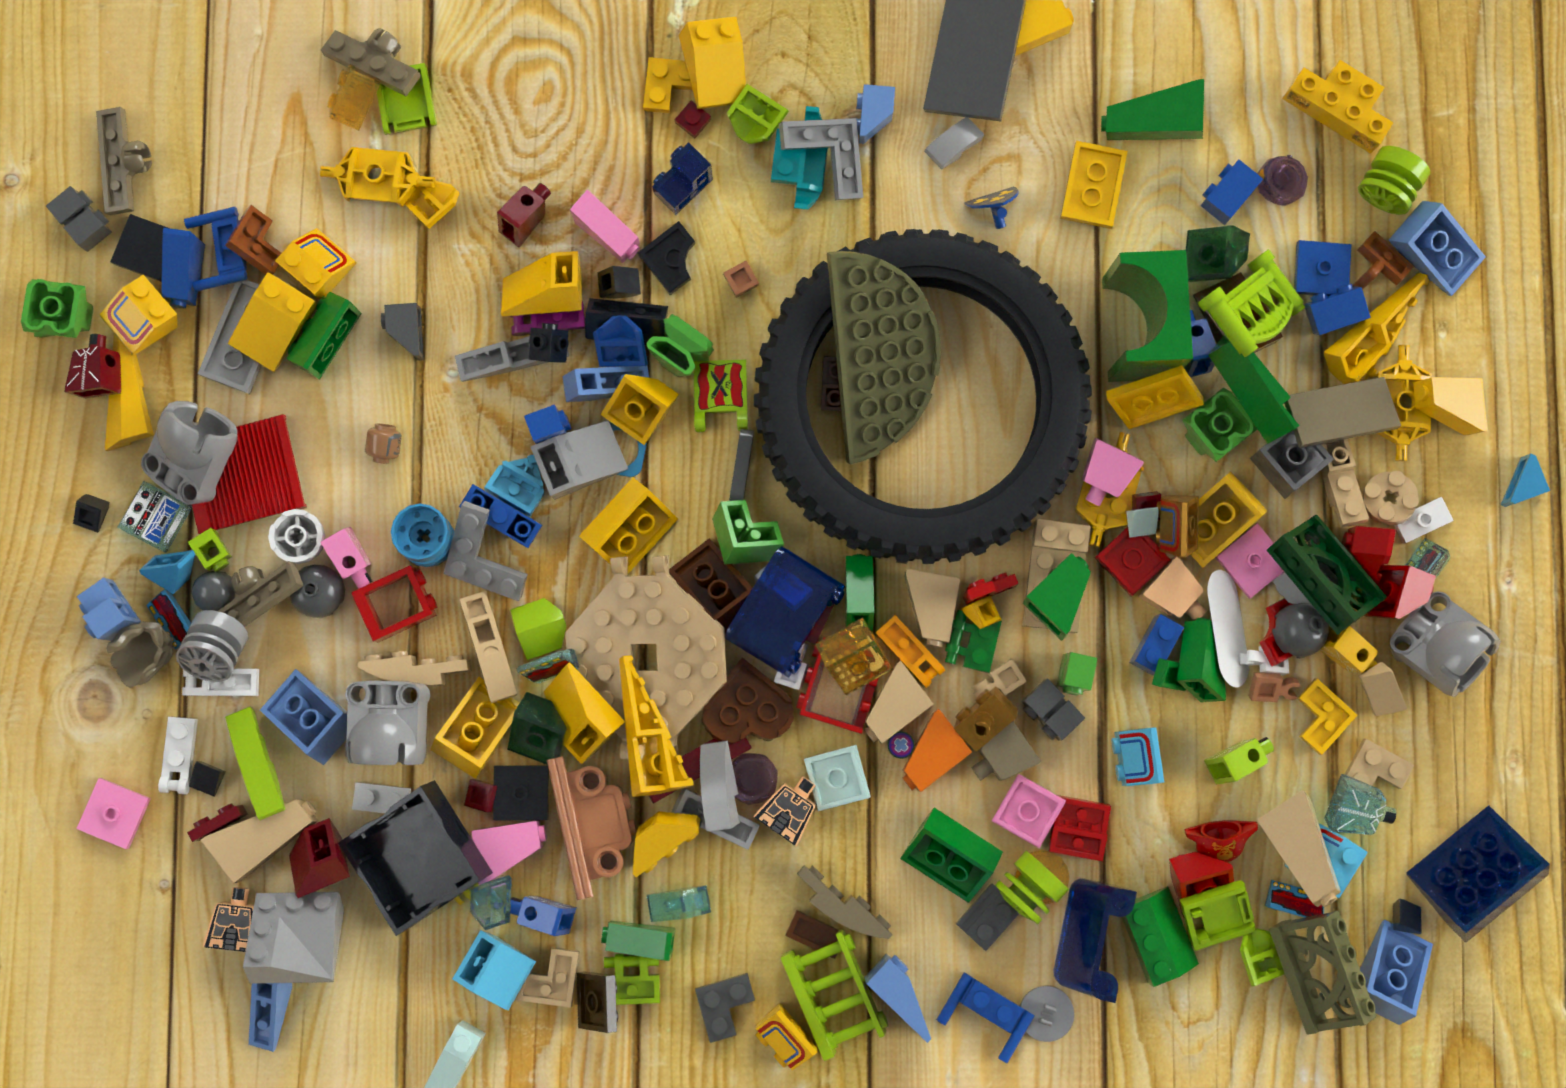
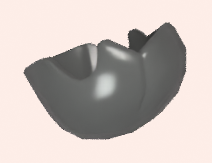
M210 571L200 575L194 581L191 591L195 604L202 611H218L235 598V591L231 582L232 577L226 572Z

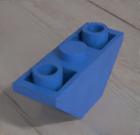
M472 484L459 505L461 508L462 503L467 501L489 509L490 512L486 524L527 548L530 547L542 527L538 522Z

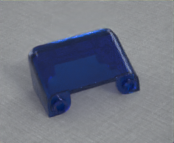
M781 546L770 559L725 634V639L789 678L791 674L794 675L799 670L802 664V660H800L801 654L799 653L800 648L826 606L831 607L833 604L838 605L845 594V591H843L845 585Z
M1086 878L1077 879L1071 884L1054 965V977L1061 986L1103 1001L1116 1003L1118 982L1112 974L1099 970L1109 915L1118 917L1128 915L1134 908L1136 891L1123 886Z

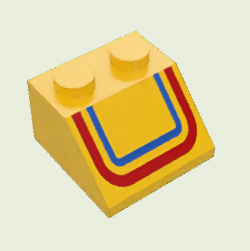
M317 228L293 240L275 260L287 273L319 300L323 296H327L329 291L331 292L357 263Z
M144 275L121 288L100 313L102 320L133 356L178 328L177 313Z
M781 1003L756 1024L755 1029L758 1032L755 1036L765 1047L770 1045L776 1053L773 1056L783 1068L788 1065L791 1070H794L817 1053V1044Z

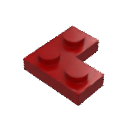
M1005 572L992 577V580L985 583L984 579H980L969 584L967 591L963 595L966 606L988 596H994L1016 587L1019 583L1015 574L1008 576Z

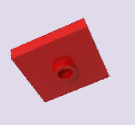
M1128 527L1094 557L1131 597L1171 561L1164 552L1160 551V547L1148 535L1129 538Z

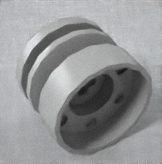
M214 610L201 611L195 615L187 635L184 637L176 653V660L182 669L194 677L209 682H222L227 680L232 674L234 666L238 661L237 657L241 654L248 640V632L243 624L232 616Z

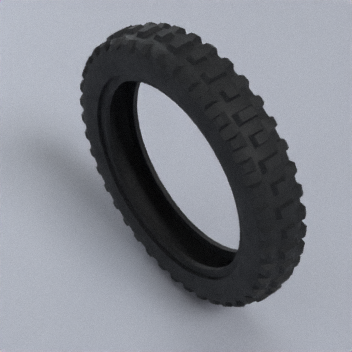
M906 229L903 235H898L896 231H890L881 234L879 239L875 241L867 238L856 242L852 250L847 247L838 250L864 253L880 258L906 273L918 287L944 289L964 295L985 306L998 316L1019 341L1032 370L1036 393V412L1033 429L1025 451L1015 468L1000 483L987 492L957 505L933 509L902 507L881 501L855 487L837 471L822 451L812 429L807 409L806 386L810 367L818 347L826 334L834 326L828 263L822 261L813 269L812 276L809 279L802 277L796 284L793 297H786L780 305L781 315L779 318H772L768 326L770 338L768 343H762L759 352L762 358V365L756 368L754 380L759 383V393L754 394V407L758 408L760 417L756 420L757 432L763 435L766 444L762 446L765 458H769L771 465L775 466L772 473L776 481H781L784 487L788 488L786 495L792 503L795 502L799 508L803 507L805 509L804 517L810 522L815 521L818 525L822 524L825 527L824 533L831 538L845 539L847 541L846 546L853 550L857 548L870 550L871 556L879 559L892 556L896 558V563L907 564L908 561L921 559L923 564H934L935 561H939L941 558H947L950 563L960 561L961 557L966 553L972 552L975 556L983 554L991 544L996 543L999 546L1011 540V533L1016 530L1024 532L1032 525L1031 520L1037 514L1043 515L1051 507L1049 501L1054 497V494L1060 495L1066 487L1065 481L1069 476L1068 473H1073L1079 463L1077 457L1080 451L1078 449L1084 448L1086 443L1088 426L1085 424L1091 421L1092 414L1090 400H1087V398L1092 396V387L1090 385V375L1085 373L1090 369L1084 350L1079 349L1083 343L1076 326H1070L1069 324L1073 319L1062 303L1057 304L1058 296L1054 293L1053 289L1047 283L1041 284L1039 282L1041 276L1029 266L1021 267L1019 265L1020 260L1008 251L999 253L998 246L984 240L976 243L974 242V237L967 236V234L957 232L954 236H949L948 230L932 229L929 234H923L922 229Z

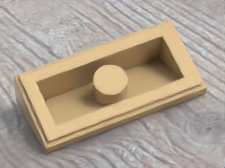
M1383 662L1378 663L1359 675L1375 716L1407 709L1393 671Z

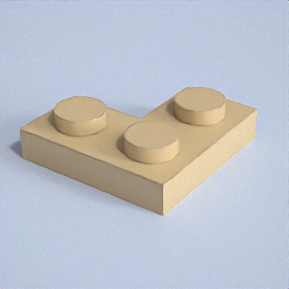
M1363 739L1339 786L1352 794V790H1354L1355 795L1361 799H1366L1377 777L1398 789H1402L1414 765L1372 741Z
M552 948L548 975L529 973L516 1000L571 1008L580 951Z

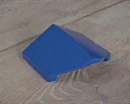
M612 316L593 332L599 367L648 365L642 330L628 316Z

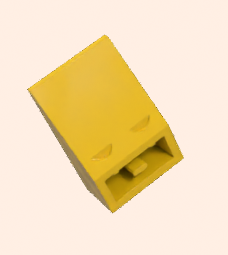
M578 251L550 253L503 278L501 316L582 310V272Z
M570 662L543 691L563 745L581 764L596 753L625 723L621 716Z

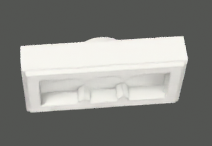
M1439 497L1416 508L1407 521L1394 526L1403 544L1454 520L1443 498Z

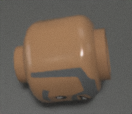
M377 423L375 427L370 428L367 432L365 452L373 457V462L389 464V459H395L400 454L402 435L396 430V426Z

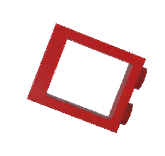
M409 565L351 592L373 642L379 643L437 616L434 610L438 608L433 595L431 593L427 594L423 586L427 582L421 569L416 570L415 567ZM408 577L423 611L384 629L369 594Z

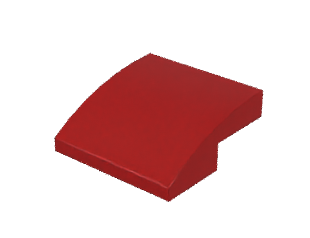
M1057 795L1066 800L1051 827L1048 851L1103 862L1111 805Z

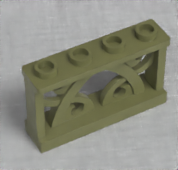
M1338 910L1295 920L1281 921L1269 929L1307 1035L1316 1034L1319 1031L1358 1025L1364 1026L1376 1018L1375 1004L1370 999L1365 977L1360 971L1356 960L1355 949L1349 941L1346 924ZM1317 926L1324 927L1329 942L1325 940L1324 933L1320 934L1317 941H1315L1314 931ZM1307 928V938L1297 936L1295 930ZM1309 950V960L1306 962L1304 954L1307 956ZM1317 955L1327 960L1338 970L1336 982L1331 992L1324 983L1312 978L1309 971L1314 966ZM1316 988H1318L1321 991V993H1319V996ZM1347 998H1350L1355 1014L1350 1015L1344 1012L1337 1004V1001L1343 1007L1350 1008L1351 1006L1347 1002ZM1332 1008L1338 1017L1327 1019L1324 1012Z

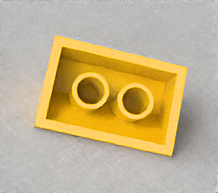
M632 477L579 537L610 565V558L628 557L627 571L629 574L678 518L648 488Z

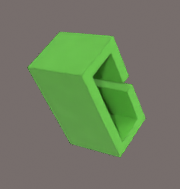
M1073 652L1063 654L1056 686L1063 687L1062 692L1072 695H1083L1084 691H1090L1098 658Z

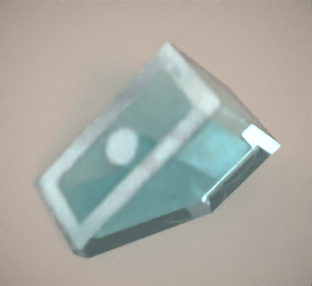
M510 875L483 883L471 890L470 912L484 930L510 922L512 886Z
M706 885L647 895L651 922L688 919L711 913Z

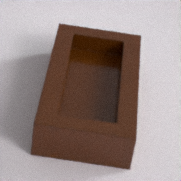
M796 910L785 936L814 950H818L837 942L836 933L839 930ZM837 954L830 957L835 959Z

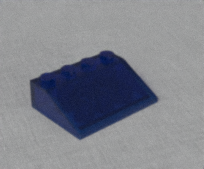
M1488 805L1406 872V875L1448 926L1466 943L1547 877L1550 864Z

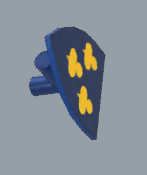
M1013 186L964 202V204L970 208H991L995 227L1000 229L1006 227L1004 217L1007 215V210L1002 206L1014 200L1018 196L1019 191Z

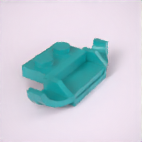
M806 106L805 121L822 120L819 107ZM777 128L771 182L797 185L794 209L808 210L815 204L823 191L828 148L781 150L780 130Z

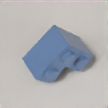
M102 578L77 596L81 602L79 607L84 613L82 617L87 623L85 629L93 638L112 641L120 629L141 623V620L112 579Z

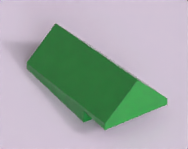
M1224 335L1208 356L1266 443L1268 444L1295 430L1300 425L1283 406L1291 398L1254 352L1244 358Z

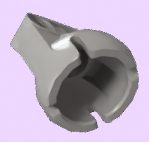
M175 401L169 403L160 415L157 430L149 450L142 457V469L156 484L187 505L210 502L216 495V486L227 460L236 445L237 428L227 417L208 407L204 408L199 421L195 423L193 419L198 410V405L189 401Z
M1437 591L1430 595L1429 602L1412 611L1400 624L1390 639V650L1395 660L1404 662L1444 694L1456 697L1459 692L1465 691L1489 664L1490 658L1484 651L1488 655L1495 654L1501 641L1493 630L1452 602L1446 593ZM1436 603H1441L1446 608L1442 611H1435L1431 607ZM1405 642L1410 645V648L1400 651L1396 648V645Z
M359 681L351 683L345 692L346 700L348 701L345 749L347 762L363 765H395L397 762H401L403 765L423 764L427 751V704L431 696L429 688L425 684L409 681ZM361 688H364L366 693L364 700H361L359 697ZM413 689L417 691L418 695L415 702L410 697Z

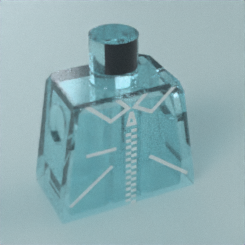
M1341 774L1324 819L1330 831L1372 835L1376 832L1380 821L1393 824L1397 812L1395 808L1386 806L1387 800L1380 789L1348 775Z

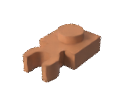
M1254 672L1248 696L1251 701L1278 702L1279 696H1284L1287 700H1295L1297 695L1294 691H1289L1291 687H1300V683L1294 677H1288L1283 680L1282 676L1277 673Z

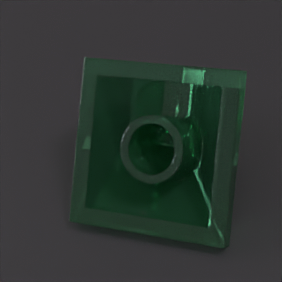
M1234 225L1188 230L1186 240L1188 282L1230 279L1248 259L1250 233Z
M526 692L514 712L507 750L548 765L547 760L561 757L567 728L552 701Z

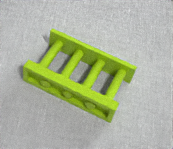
M844 929L836 933L838 941L804 956H800V954L796 956L794 949L781 956V961L824 1061L835 1056V1048L838 1047L839 1043L873 1029H876L879 1038L884 1037L887 1031L885 1027L889 1026L884 1012H878L853 953L856 947L850 933L846 935ZM843 951L849 967L814 982L806 980L803 973L806 970V966ZM854 977L860 993L824 1008L817 1006L814 999L816 992ZM865 1003L871 1017L870 1019L836 1033L828 1032L824 1023L827 1022V1018Z

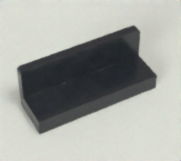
M589 298L585 316L586 339L594 340L593 332L612 316L618 315L628 316L642 330L644 345H647L648 340L653 336L665 337L664 319H667L668 306Z

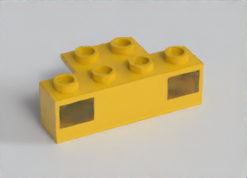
M1342 60L1338 61L1325 80L1303 67L1282 98L1370 154L1381 144L1394 124L1372 110L1373 105L1385 87Z

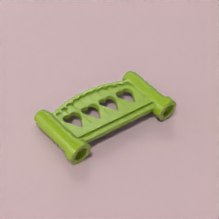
M1269 249L1247 264L1254 274L1232 291L1225 294L1219 286L1197 303L1203 312L1208 311L1237 352L1242 354L1244 358L1258 349L1256 344L1266 342L1278 335L1285 328L1290 317H1293L1305 308L1302 298L1273 261L1275 256ZM1270 293L1275 296L1279 304H1274ZM1261 301L1264 304H1266L1271 311L1266 313L1262 307ZM1251 309L1258 313L1261 319L1256 321ZM1241 317L1250 323V328L1247 329L1245 327Z

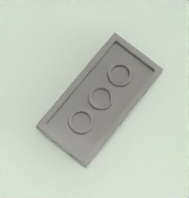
M249 280L235 282L198 375L250 394L261 364L227 344L251 297L260 285Z

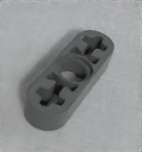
M740 430L729 501L744 500L754 437L753 430Z

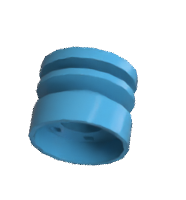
M420 503L410 505L400 511L393 520L391 528L392 542L398 552L415 565L427 568L438 566L447 560L454 528L446 517L431 505ZM424 534L428 535L431 539L429 542L423 540L422 536Z

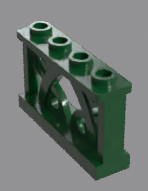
M1314 515L1295 529L1282 535L1266 550L1337 635L1386 599L1384 592L1318 515ZM1317 561L1325 563L1337 576L1339 586L1329 581L1319 569Z

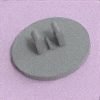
M1052 986L1034 988L1025 995L1020 1004V1007L1035 1015L1026 1032L1036 1040L1043 1042L1056 1041L1066 1035L1073 1024L1074 1008L1072 1002L1058 988Z

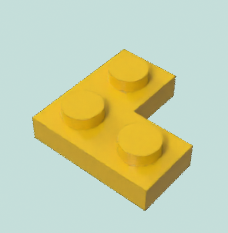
M649 57L643 110L670 113L672 88L692 90L686 63L683 60Z
M1315 678L1297 697L1302 704L1317 716L1299 737L1319 755H1322L1358 716L1318 678Z

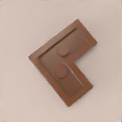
M250 205L245 210L225 246L266 275L269 272L273 275L279 266L275 260L280 256L281 252L263 240L273 220Z

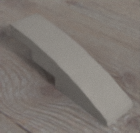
M530 336L508 343L502 341L455 355L462 382L508 373L548 362L529 360Z

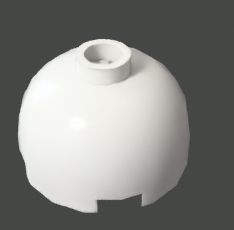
M292 509L283 512L276 519L275 523L270 526L268 539L271 549L278 557L286 562L302 564L313 560L320 554L323 549L320 542L325 540L323 525L317 517L305 510Z

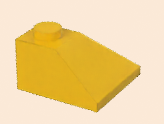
M625 374L601 416L645 445L665 418L679 394L658 379Z

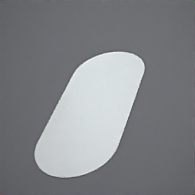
M1216 570L1209 578L1207 594L1219 668L1223 678L1229 685L1240 687L1248 677L1249 666L1240 665L1239 654H1247L1238 592L1231 576L1223 570Z

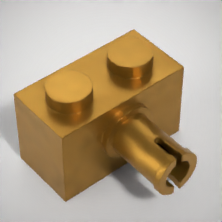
M996 686L990 692L987 689L984 690L975 699L977 703L970 709L967 706L964 707L955 717L957 720L954 729L976 752L1017 718L1018 709Z

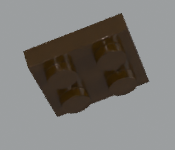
M594 972L577 973L578 1028L604 1033L617 1032L618 1012L616 1010L617 984L615 982V975Z

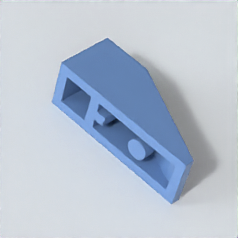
M648 366L574 369L562 376L566 402L611 398L625 374L649 378Z
M252 983L248 1045L272 1052L275 1051L289 1002L292 983Z

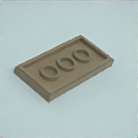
M1385 377L1290 394L1291 398L1284 403L1286 410L1300 425L1293 430L1299 448L1395 430L1401 426Z

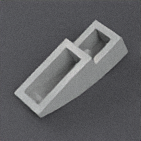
M728 741L702 744L700 749V783L706 831L731 829L740 822L734 797L738 794Z
M683 788L671 812L698 815L701 819L699 827L706 830L701 795ZM738 814L740 823L735 827L709 831L749 850L760 825Z

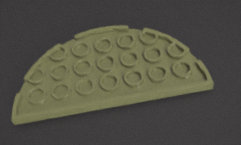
M836 251L827 252L845 455L846 462L854 464L880 454L879 451L885 449L893 442L897 443L919 420L932 397L931 390L935 377L939 374L941 341L934 312L931 311L922 290L906 273L896 266L868 254Z

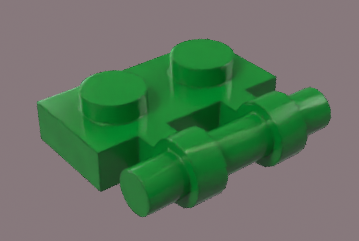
M957 610L952 624L953 630L950 643H947L945 648L947 652L945 662L955 665L957 655L965 656L962 667L990 673L1002 621L980 629L974 623H966L967 616L963 611ZM963 631L970 633L967 648L960 646Z

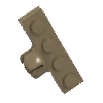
M381 28L374 30L365 42H359L335 30L322 47L321 52L325 57L404 96L408 95L421 77L418 70L394 59L401 49V45L397 43V39L386 31L382 35L385 30Z
M115 107L96 111L104 211L108 215L134 211L132 177L137 173L147 172L151 168L152 161H143L145 158L152 157L150 149L139 140L128 141L125 109Z
M288 561L265 578L262 570L253 566L239 569L241 581L237 572L233 574L231 579L235 598L218 610V612L232 616L243 624L244 627L303 587L296 564Z

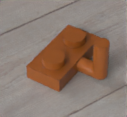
M1374 231L1357 249L1373 265L1353 284V287H1362L1363 290L1380 272L1397 286L1414 266Z

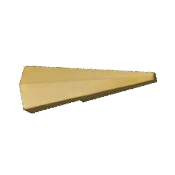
M1417 273L1370 313L1371 318L1360 321L1324 351L1329 372L1342 384L1365 381L1368 377L1375 376L1377 372L1374 368L1382 355H1387L1406 322L1403 318L1409 307H1415L1418 301L1415 296L1420 287L1428 284V275Z
M115 334L112 350L120 354L121 394L109 395L105 436L106 451L132 445L131 442L154 436L142 389L145 386L137 355L133 356Z
M632 655L622 656L619 658L632 797L657 795L693 786L692 778H688L682 766L683 760L681 755H677L670 741L671 735L654 700H650L644 688L645 682L642 677H639L632 663L634 660Z

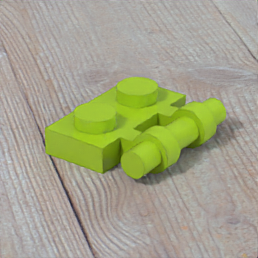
M615 954V957H604V968H615V982L617 984L616 1005L661 1002L660 974H649L648 970L649 966H659L658 959L624 956V954ZM624 967H639L640 975H624Z

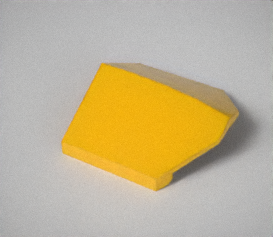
M435 181L434 188L418 187L405 203V206L425 227L430 229L456 206L460 193L451 184Z

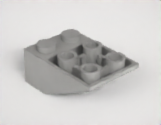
M609 420L561 434L531 446L548 492L554 500L628 470Z

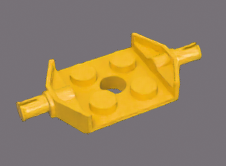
M351 147L341 162L336 164L335 167H320V177L337 179L346 201H350V198L391 202L398 203L400 207H403L416 188L435 187V177L420 176L416 172L408 152ZM372 169H381V175L377 179H369V172Z
M1398 345L1397 364L1375 374V377L1378 378L1385 377L1401 423L1398 429L1377 434L1395 443V461L1401 462L1407 461V446L1410 445V442L1431 432V417L1416 409L1413 382L1431 378L1432 374L1413 364L1412 360H1409L1410 345ZM1401 395H1408L1411 398L1412 405L1410 408L1401 406L1399 401Z
M1119 432L1116 448L1128 453L1126 448L1131 435ZM1143 467L1139 469L1119 497H1104L1100 506L1085 499L1092 485L1083 481L1075 512L1093 530L1088 545L1100 547L1105 530L1128 525L1126 511L1132 509V495L1136 494L1141 472L1144 471Z

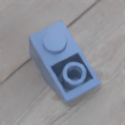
M864 84L863 93H858L856 109H861V119H857L859 144L866 143L892 121L895 87Z

